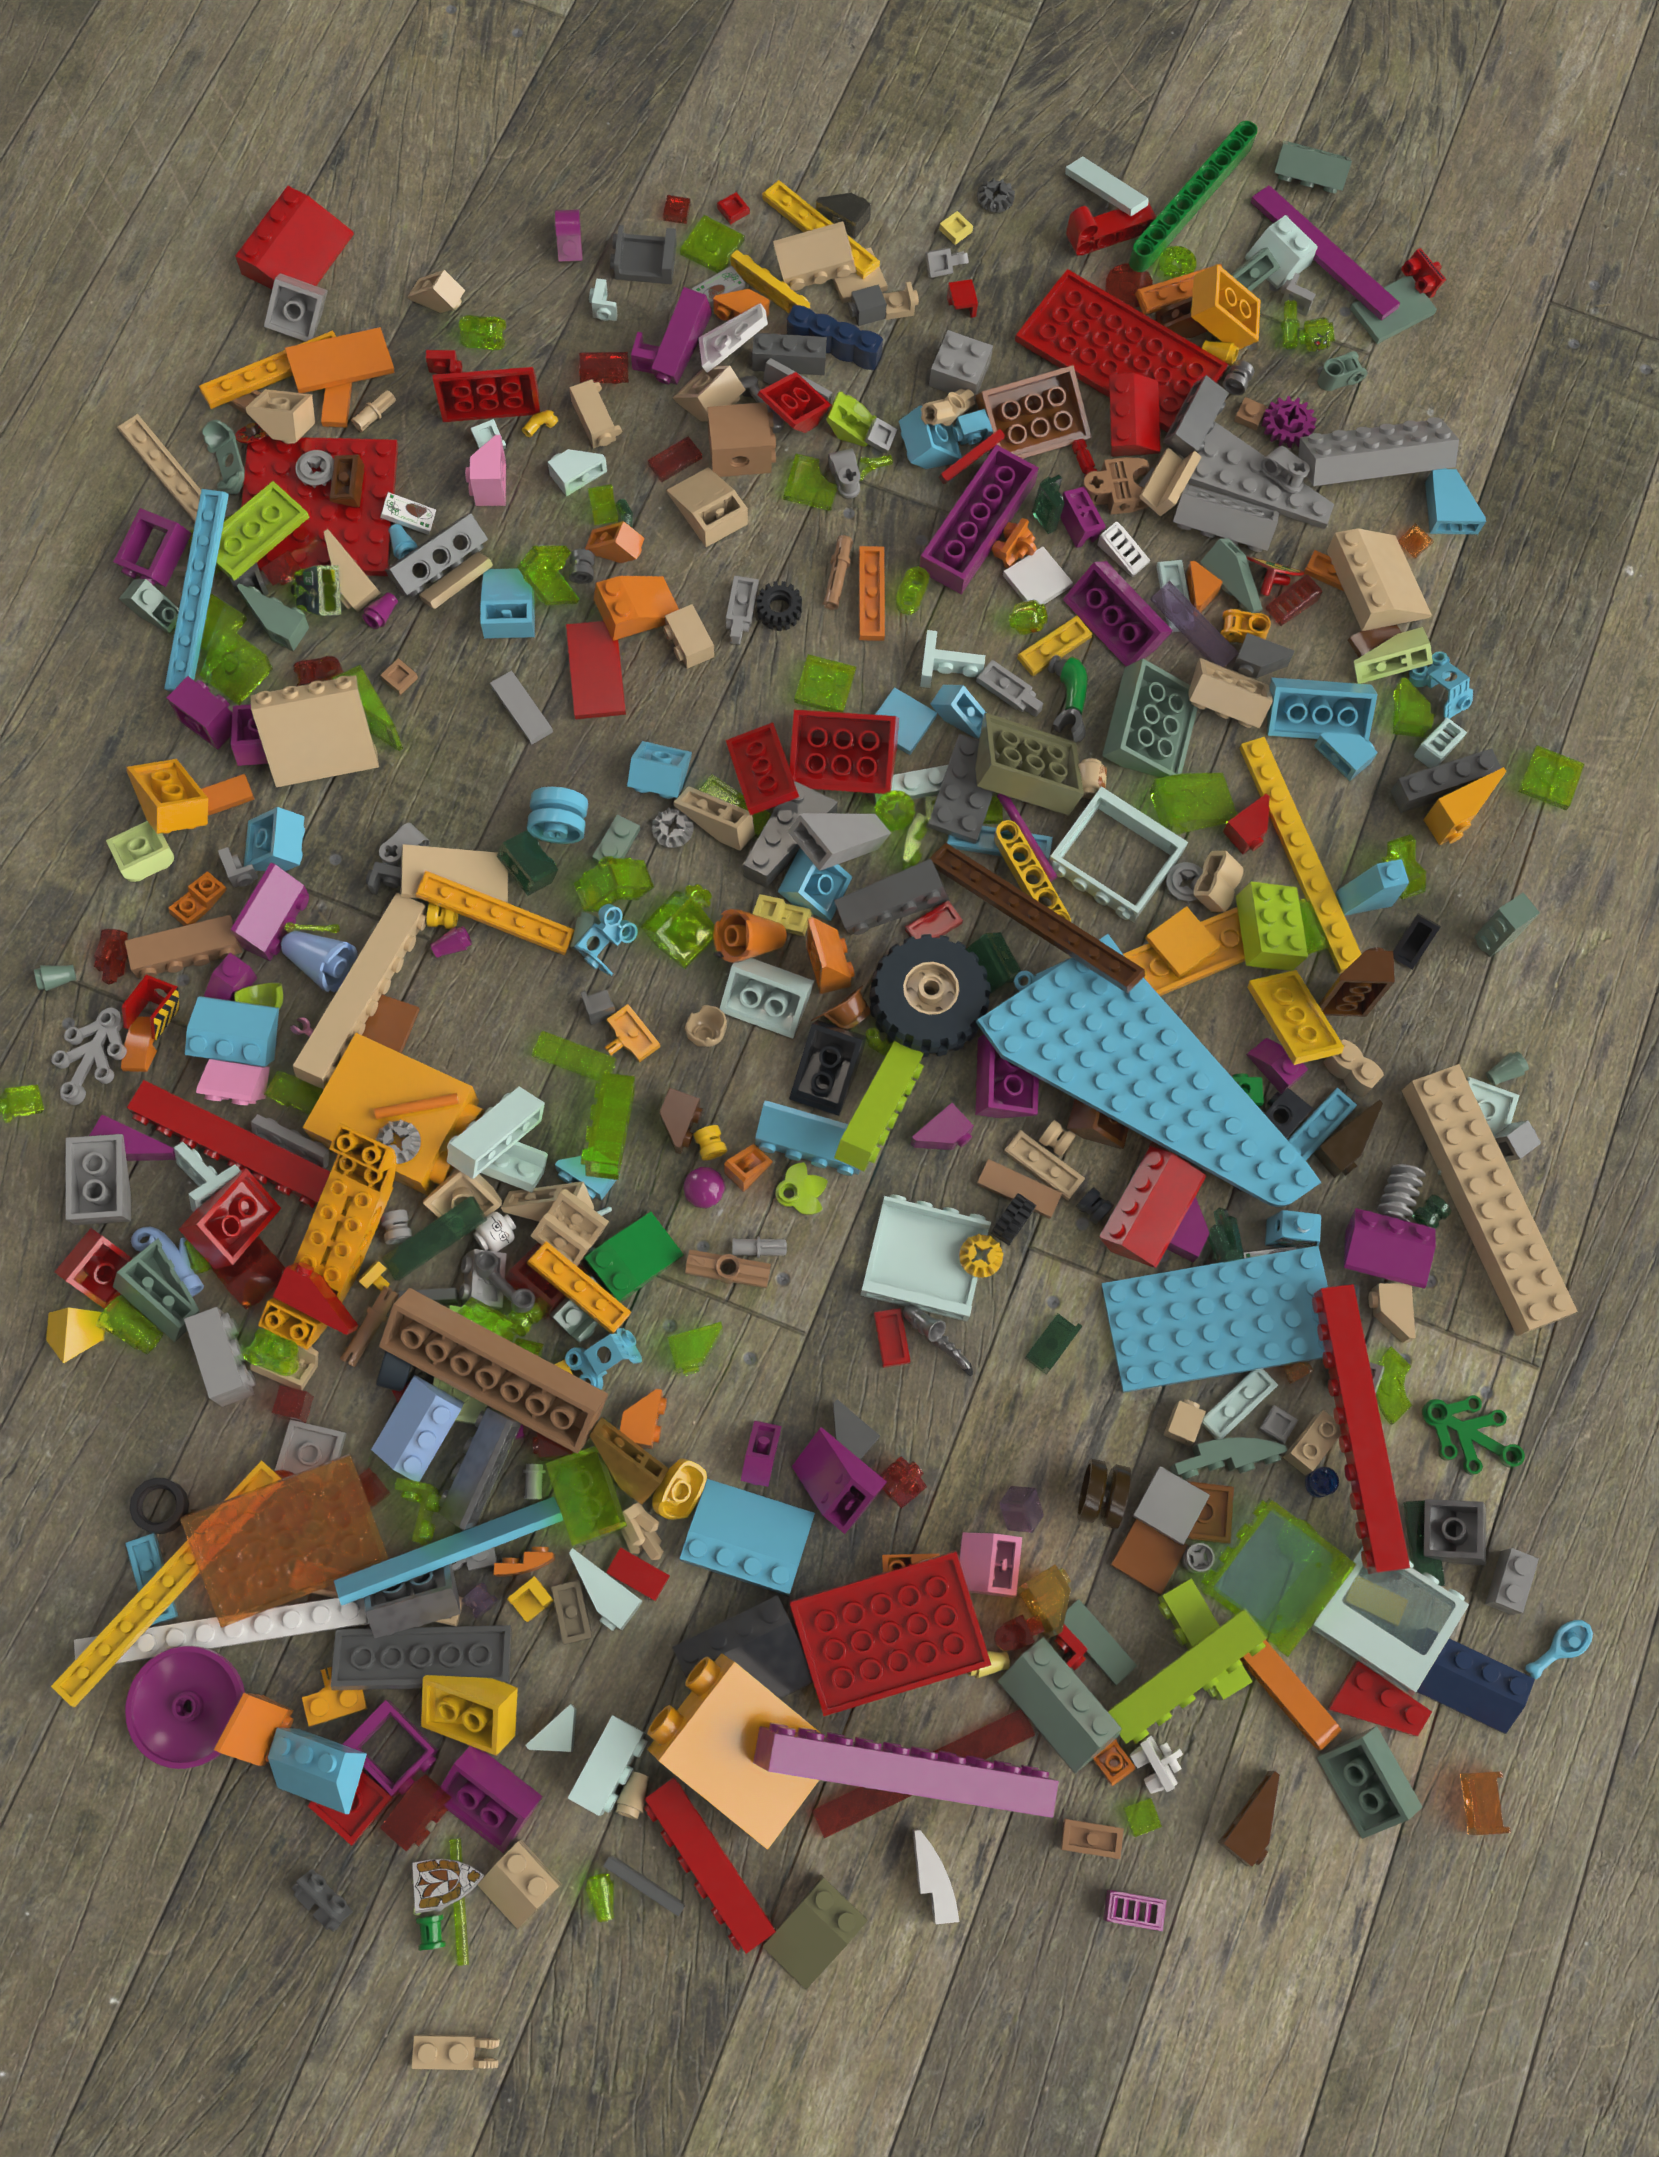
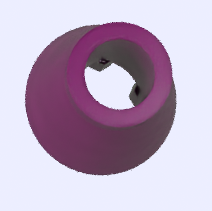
M387 592L384 596L367 606L362 615L365 623L373 629L384 627L394 607L398 604L397 598Z
M455 926L438 940L431 943L430 946L434 955L439 958L443 955L467 950V947L472 945V941L464 926L459 928Z

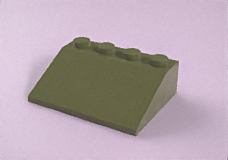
M985 713L982 720L975 767L977 786L1010 798L1028 802L1032 805L1050 809L1054 812L1070 815L1084 795L1081 772L1078 766L1079 759L1076 743Z

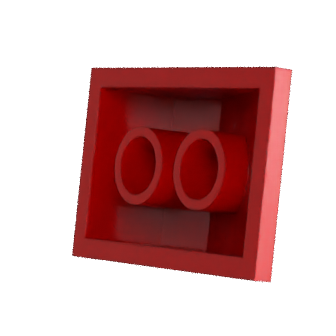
M797 372L769 385L757 394L793 429L803 433H807L817 427L831 406Z
M245 1168L198 1207L178 1230L214 1269L233 1265L280 1211L281 1207L250 1171Z

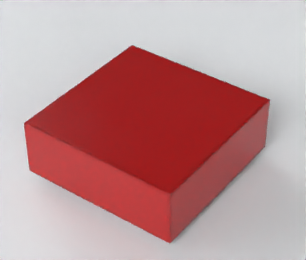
M737 192L717 202V209L730 225L750 214V208Z

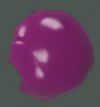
M699 1167L691 1171L687 1175L683 1186L686 1200L695 1207L705 1209L716 1205L721 1200L726 1189L722 1175L709 1167Z

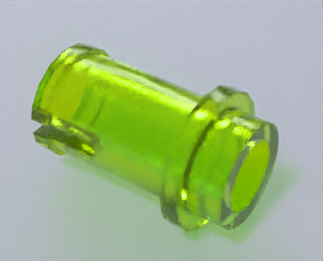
M186 1240L184 1245L192 1262L190 1268L195 1270L197 1274L209 1271L212 1266Z

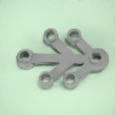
M107 1008L103 1010L95 1022L83 1028H68L64 1038L72 1045H78L84 1038L95 1033L96 1035L92 1041L67 1053L59 1050L53 1054L52 1063L60 1069L67 1068L70 1063L83 1057L71 1082L64 1083L60 1088L61 1098L68 1104L78 1105L84 1100L86 1091L81 1085L94 1061L97 1065L94 1073L95 1078L102 1084H108L113 1080L114 1072L109 1067L103 1046L107 1037L110 1041V1045L107 1048L108 1055L115 1060H121L125 1057L127 1049L122 1045L119 1034L123 1027V1016L117 1009ZM107 1072L106 1076L102 1078L103 1073Z

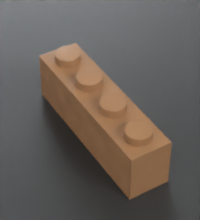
M231 915L125 940L130 969L138 979H143L146 974L156 977L159 973L179 972L183 970V967L191 965L203 966L211 960L225 959L229 953L235 956L236 954L243 953L242 947L231 931L235 921Z

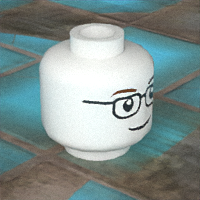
M492 1212L476 1224V1232L473 1235L483 1250L498 1252L514 1240L515 1236L512 1230L516 1226L508 1214L503 1217L498 1212Z

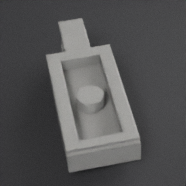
M734 576L726 615V629H731V644L740 645L743 631L749 632L759 579Z
M991 660L978 675L977 683L1016 710L1018 709L1021 712L1025 710L1035 717L1042 711L1043 703L1035 698L1036 693L1032 691V686L994 660Z

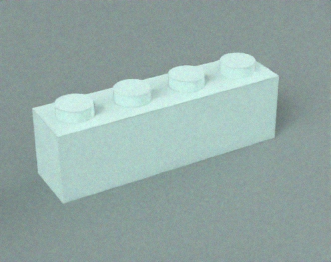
M520 1086L513 1092L505 1094L496 1106L489 1107L480 1119L472 1121L459 1136H454L449 1141L447 1146V1163L471 1179H474L541 1122L545 1103Z

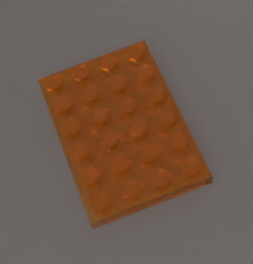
M351 1453L185 1515L180 1519L221 1628L333 1585L334 1580L389 1560Z

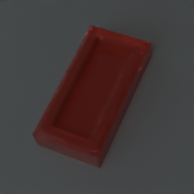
M688 436L650 458L648 465L659 480L664 482L701 460L702 453Z

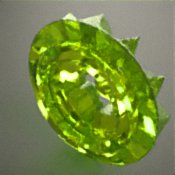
M1182 246L1168 247L1159 257V270L1164 272V277L1170 276L1173 279L1192 273L1196 269L1197 261L1195 255L1189 249ZM1174 259L1178 264H1181L1180 269L1173 265Z
M892 790L884 793L878 799L874 813L888 830L892 832L904 830L907 825L912 823V819L916 814L915 803L907 793ZM897 802L898 808L904 812L898 813L894 821L893 815L888 811L893 810Z

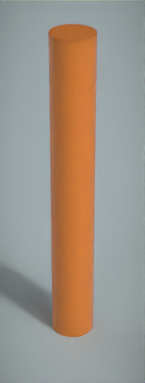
M457 1093L375 1108L374 1113L376 1119L459 1104Z

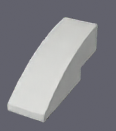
M913 1830L918 1891L920 1894L931 1893L933 1922L935 1924L959 1922L956 1899L943 1863L921 1830Z

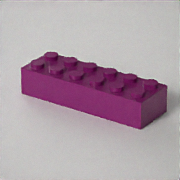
M995 445L922 553L919 571L962 595L992 550V546L1004 532L1005 526L1012 520L1034 487L1039 467Z

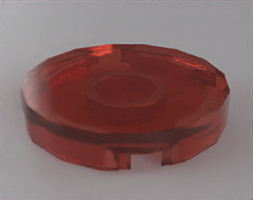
M1124 263L1110 270L1105 281V291L1129 306L1136 308L1140 306L1135 295L1136 291L1153 285V280L1149 272H1136L1130 268L1129 263Z

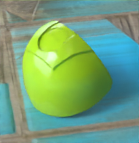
M264 983L239 989L234 994L235 1001L276 1007L280 1010L283 1003L282 984Z

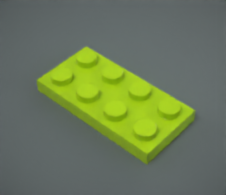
M272 481L223 523L216 565L235 581L309 518L308 512Z

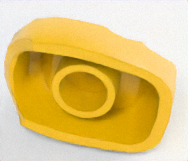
M680 1458L669 1468L662 1483L653 1494L652 1507L654 1511L666 1519L687 1518L695 1508L707 1479L705 1469L690 1460Z

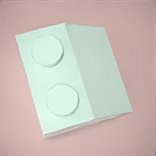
M1285 215L1266 229L1246 254L1245 259H1250L1262 248L1268 247L1281 268L1270 275L1267 280L1278 289L1285 284L1287 279L1291 280L1295 273L1299 274L1311 265L1318 246Z

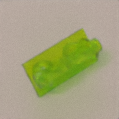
M1300 899L1299 903L1308 955L1330 948L1310 901L1306 902L1305 899Z

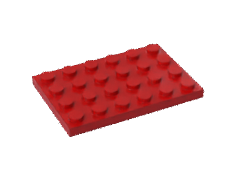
M956 1550L790 1601L823 1716L991 1666Z

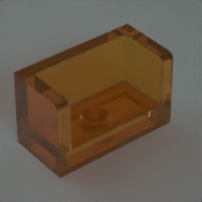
M1503 1772L1460 1773L1468 1834L1511 1833L1510 1827L1503 1826L1497 1778H1503Z

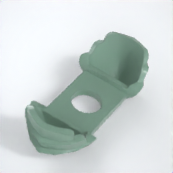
M219 420L209 421L202 429V434L204 435V442L208 445L207 450L210 453L216 452L223 480L217 483V490L237 494L244 484L245 470L240 458L235 434L224 422ZM233 454V463L231 466L226 467L225 461L227 456Z

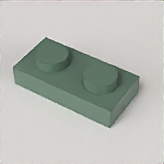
M616 815L592 856L593 861L616 872L638 835L640 825Z

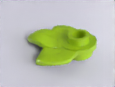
M804 1162L797 1163L787 1170L785 1180L776 1187L775 1196L781 1205L785 1207L793 1206L801 1214H817L823 1209L817 1198L824 1192L828 1181L817 1175H807L806 1164ZM786 1190H791L794 1196L786 1198L783 1193Z

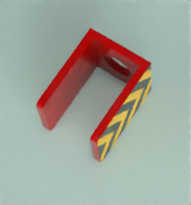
M146 974L122 1005L124 1028L129 1029L150 1001L156 1003L159 1006L151 1015L150 1023L152 1039L157 1040L180 1010L178 986ZM156 989L163 990L167 996L162 997L157 993Z

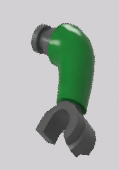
M1055 655L1049 664L1048 671L1050 673L1056 672V675L1060 676V681L1065 684L1066 705L1065 711L1057 716L1053 726L1056 732L1061 733L1066 725L1073 724L1071 732L1075 743L1081 742L1086 734L1081 715L1087 693V671L1079 659L1072 656L1069 659L1063 658L1061 660L1060 656Z

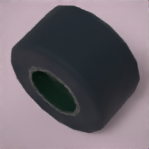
M385 1350L376 1385L401 1392L400 1390H403L411 1364Z

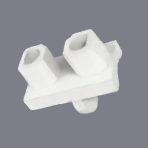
M1152 1735L1145 1738L1140 1743V1746L1130 1754V1757L1137 1768L1149 1762L1154 1768L1155 1772L1144 1778L1151 1794L1164 1789L1166 1792H1169L1175 1788L1178 1782L1168 1763L1174 1773L1181 1770L1177 1758L1182 1756L1183 1753L1180 1749L1172 1752L1166 1742L1160 1745L1164 1754L1163 1757Z

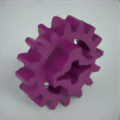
M1287 396L1286 401L1279 397L1276 404L1273 402L1269 404L1268 409L1265 410L1262 426L1266 427L1265 435H1272L1271 442L1278 440V446L1287 443L1288 448H1291L1292 444L1295 443L1299 447L1300 437L1313 434L1317 419L1312 417L1313 409H1306L1308 406L1307 402L1300 404V398L1297 397L1294 402L1291 401L1290 396Z

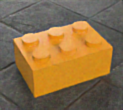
M1218 264L1194 275L1191 317L1219 340L1234 343V346L1239 347V350L1258 342L1261 300Z

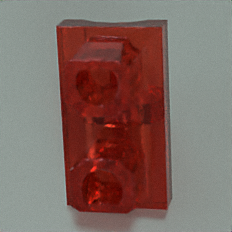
M1020 1615L1003 1623V1626L996 1630L994 1635L995 1644L1003 1651H1011L1013 1649L1016 1651L1034 1643L1033 1636L1044 1632L1045 1629L1038 1615L1026 1620L1023 1615Z

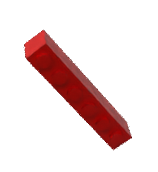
M673 1777L646 1797L645 1800L648 1804L644 1806L645 1811L653 1822L658 1819L664 1830L660 1833L670 1848L675 1845L681 1855L677 1860L686 1873L692 1871L698 1881L694 1883V1886L703 1899L709 1897L715 1907L711 1909V1912L720 1925L726 1923L732 1933L728 1935V1938L737 1951L743 1949L747 1954L774 1934L776 1929L677 1779Z

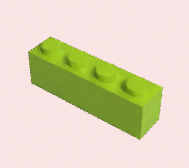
M1192 1578L1158 1597L1160 1601L1158 1608L1166 1620H1171L1176 1628L1173 1630L1174 1636L1181 1646L1185 1644L1188 1650L1220 1627ZM1241 1665L1230 1674L1224 1670L1216 1676L1219 1682L1207 1690L1212 1698L1216 1697L1217 1700H1224L1251 1684L1252 1680L1244 1666Z

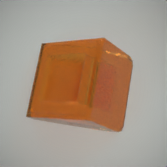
M1414 523L1398 542L1414 558H1417L1434 543V540Z

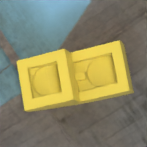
M759 894L753 911L754 915L779 922L785 927L786 932L805 936L808 918L812 916L809 908L786 904L784 899Z

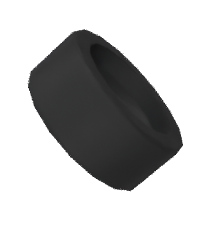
M155 1477L144 1481L135 1489L130 1499L129 1510L132 1520L138 1527L150 1533L165 1534L174 1531L184 1522V1514L188 1513L189 1500L187 1493L181 1485L167 1478ZM157 1489H166L175 1497L176 1510L167 1521L153 1523L144 1515L142 1509L143 1502L150 1492Z

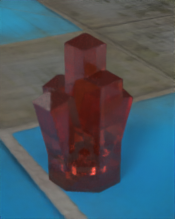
M101 930L100 941L94 955L96 958L94 967L100 972L103 971L102 981L108 985L117 982V978L124 975L125 961L128 958L125 940H128V933L122 930Z

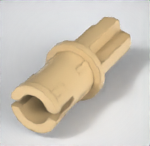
M387 390L374 402H367L366 407L351 419L353 425L360 432H363L376 419L380 420L381 414L396 401L394 395Z

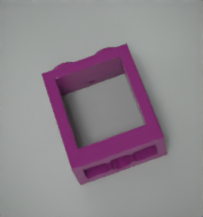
M139 508L113 562L122 568L121 573L135 579L136 576H139L140 579H147L153 586L156 583L166 587L192 533L175 521ZM156 529L166 533L148 570L136 565L152 530Z
M385 1700L342 1745L366 1753L361 1747L393 1716L426 1751L396 1783L368 1754L366 1755L363 1767L391 1796H395L398 1793L404 1795L415 1783L412 1778L420 1770L426 1772L437 1759L434 1755L439 1750L390 1700Z

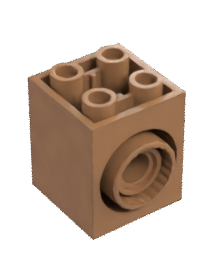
M763 402L707 407L712 471L719 477L771 473L772 463H776V438L772 428L774 427L773 413L768 412L767 404Z

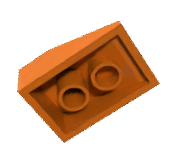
M617 576L596 582L594 601L613 641L666 625L665 615L679 610L663 576Z
M814 917L808 918L806 948L819 993L824 994L850 987L851 978L855 977L852 963L847 962L845 958V953H848L845 939L839 937L837 929Z
M243 1693L214 1750L258 1766H265L267 1761L269 1762L268 1755L277 1727L290 1728L294 1720L291 1717L294 1710L264 1695Z

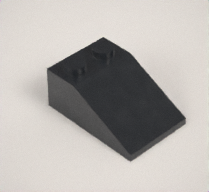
M819 1020L813 1022L789 1100L840 1116L868 1036Z

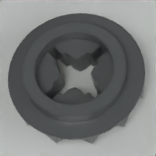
M994 178L989 182L984 180L977 193L979 204L990 212L1006 211L1012 206L1015 196L1011 183H1004L1003 178L1000 181H996ZM998 190L1000 194L993 200V193Z

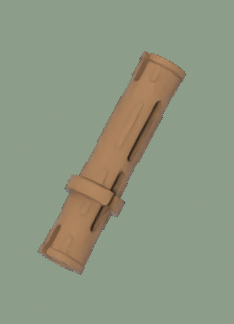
M841 535L837 538L835 554L831 557L830 563L832 568L823 605L827 609L835 610L839 607L846 569L850 566L851 562L849 555L853 540L849 536Z
M384 1285L373 1306L368 1307L366 1318L343 1355H341L340 1359L342 1361H347V1364L353 1367L357 1366L359 1359L382 1321L386 1322L388 1319L387 1313L397 1297H399V1293L392 1291L391 1288Z

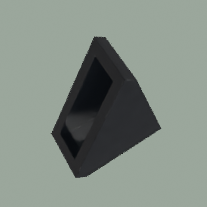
M1417 913L1395 946L1393 958L1413 970L1441 926Z

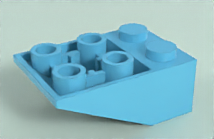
M534 568L488 569L483 573L481 627L484 639L535 637Z

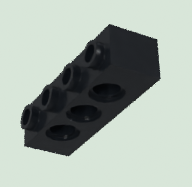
M1287 1087L1282 1094L1277 1091L1267 1104L1271 1107L1264 1114L1287 1139L1312 1110V1107ZM1273 1114L1282 1116L1284 1123H1277L1273 1118Z

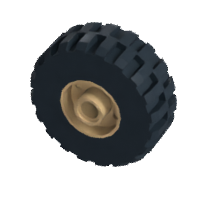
M922 934L919 939H915L912 936L904 939L903 945L895 944L889 949L888 955L882 956L879 960L877 969L873 973L870 989L871 1015L875 1017L876 1027L880 1033L885 1032L887 1034L886 1040L891 1044L895 1040L903 1046L924 1053L923 1057H928L929 1053H936L937 1057L947 1055L950 1049L957 1051L963 1048L966 1041H971L976 1036L980 1028L976 1021L987 1013L990 1003V983L986 980L988 974L984 966L978 965V956L974 952H967L965 950L966 945L959 941L953 943L949 941V937L940 935V938H932L931 934Z

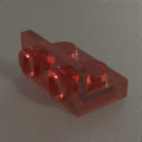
M628 352L579 353L580 383L591 379L594 383H629Z

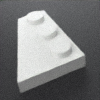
M761 303L699 337L702 367L707 373L768 324L766 310Z

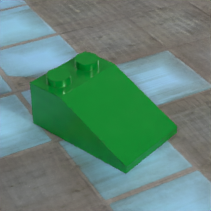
M650 1212L585 1257V1262L609 1294L622 1303L683 1257L684 1254L653 1213Z

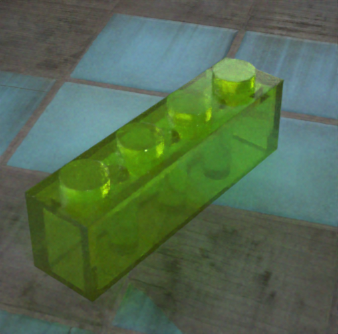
M603 1072L601 1083H596L594 1098L597 1099V1104H592L590 1111V1120L593 1121L592 1126H587L585 1142L589 1143L588 1149L583 1148L581 1155V1165H585L586 1176L619 1180L635 1096V1076Z

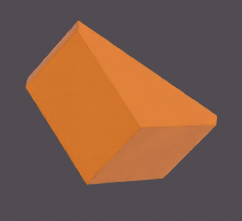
M1190 561L1186 571V580L1193 618H1197L1218 595L1223 581L1196 561Z
M752 1144L724 1163V1174L744 1192L773 1161L755 1144Z

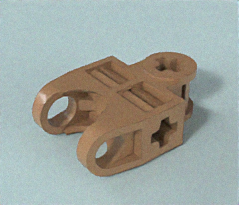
M1129 457L1104 460L1101 471H1093L1085 476L1083 487L1087 490L1095 506L1108 504L1110 515L1135 512L1149 506L1139 497L1144 487L1137 485L1134 481L1150 471L1149 463L1142 458Z

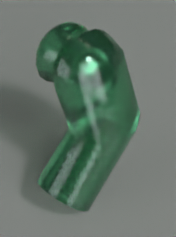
M620 499L616 502V508L621 515L622 521L632 528L633 512L627 500Z

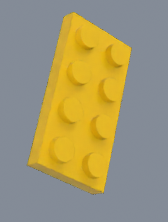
M1297 970L1249 980L1248 990L1294 1065L1342 1054L1344 1045Z

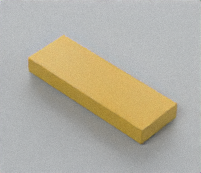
M1075 616L1019 653L1017 659L1033 677L1047 668L1055 655L1062 658L1089 640L1093 633L1078 616Z

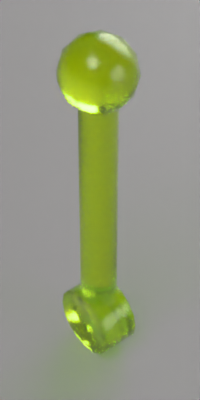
M288 922L285 924V930L287 932L312 930L337 933L340 931V925H295L293 922Z

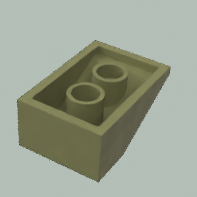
M822 1876L762 1947L807 1989L849 1944L868 1920Z

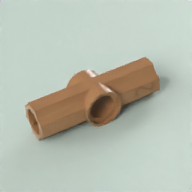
M689 1250L685 1274L716 1279L725 1284L739 1283L767 1288L771 1264L741 1259L731 1254L718 1255ZM726 1263L733 1264L736 1268L735 1272L730 1275L723 1274L720 1269Z

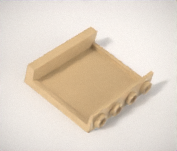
M356 675L340 676L323 682L314 681L297 687L288 686L271 692L261 691L251 695V711L276 787L379 767L378 753L371 737L358 690Z

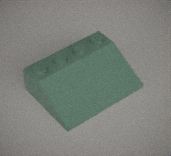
M1145 659L1126 666L1102 756L1124 768L1175 782L1180 781L1198 709L1189 701L1188 691L1190 685Z

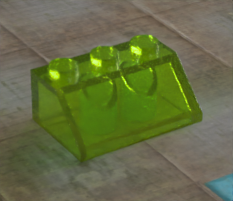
M596 1446L582 1450L578 1454L573 1453L545 1463L574 1549L601 1540L627 1527L608 1467Z

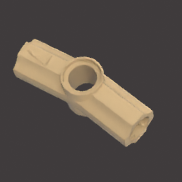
M961 388L955 393L950 392L945 399L925 403L921 408V419L925 425L943 424L951 426L957 417L975 405V394L970 389L965 390Z

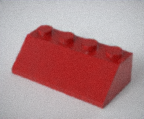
M1150 1146L1099 1238L1110 1252L1156 1268L1202 1186L1206 1175L1175 1154Z

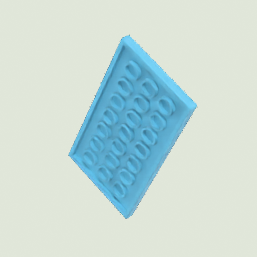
M1319 1246L1101 1284L1123 1393L1322 1359L1323 1352H1325L1323 1341H1320L1317 1332V1326L1320 1324L1318 1313H1315L1312 1307L1314 1293L1321 1288L1328 1287Z

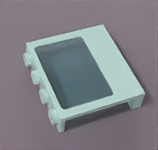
M1362 1547L1311 1629L1413 1696L1469 1604L1464 1601L1465 1597L1453 1589L1448 1591L1438 1585L1439 1580L1426 1572L1421 1574L1413 1569L1414 1565L1410 1561V1568L1368 1574V1570L1364 1568L1361 1560V1552L1364 1551Z

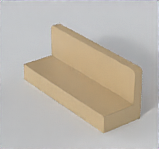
M1167 448L1139 496L1140 499L1159 516H1162L1176 505L1201 456L1196 451H1193L1182 460L1175 452Z

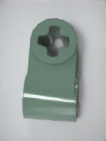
M1352 351L1345 355L1328 359L1318 376L1317 382L1320 388L1325 391H1333L1362 381L1368 372L1359 363L1357 352Z

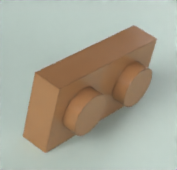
M1064 1819L1060 1849L1120 1859L1124 1828Z

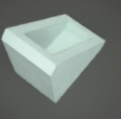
M570 1704L525 1746L529 1750L573 1752L577 1710L574 1705Z

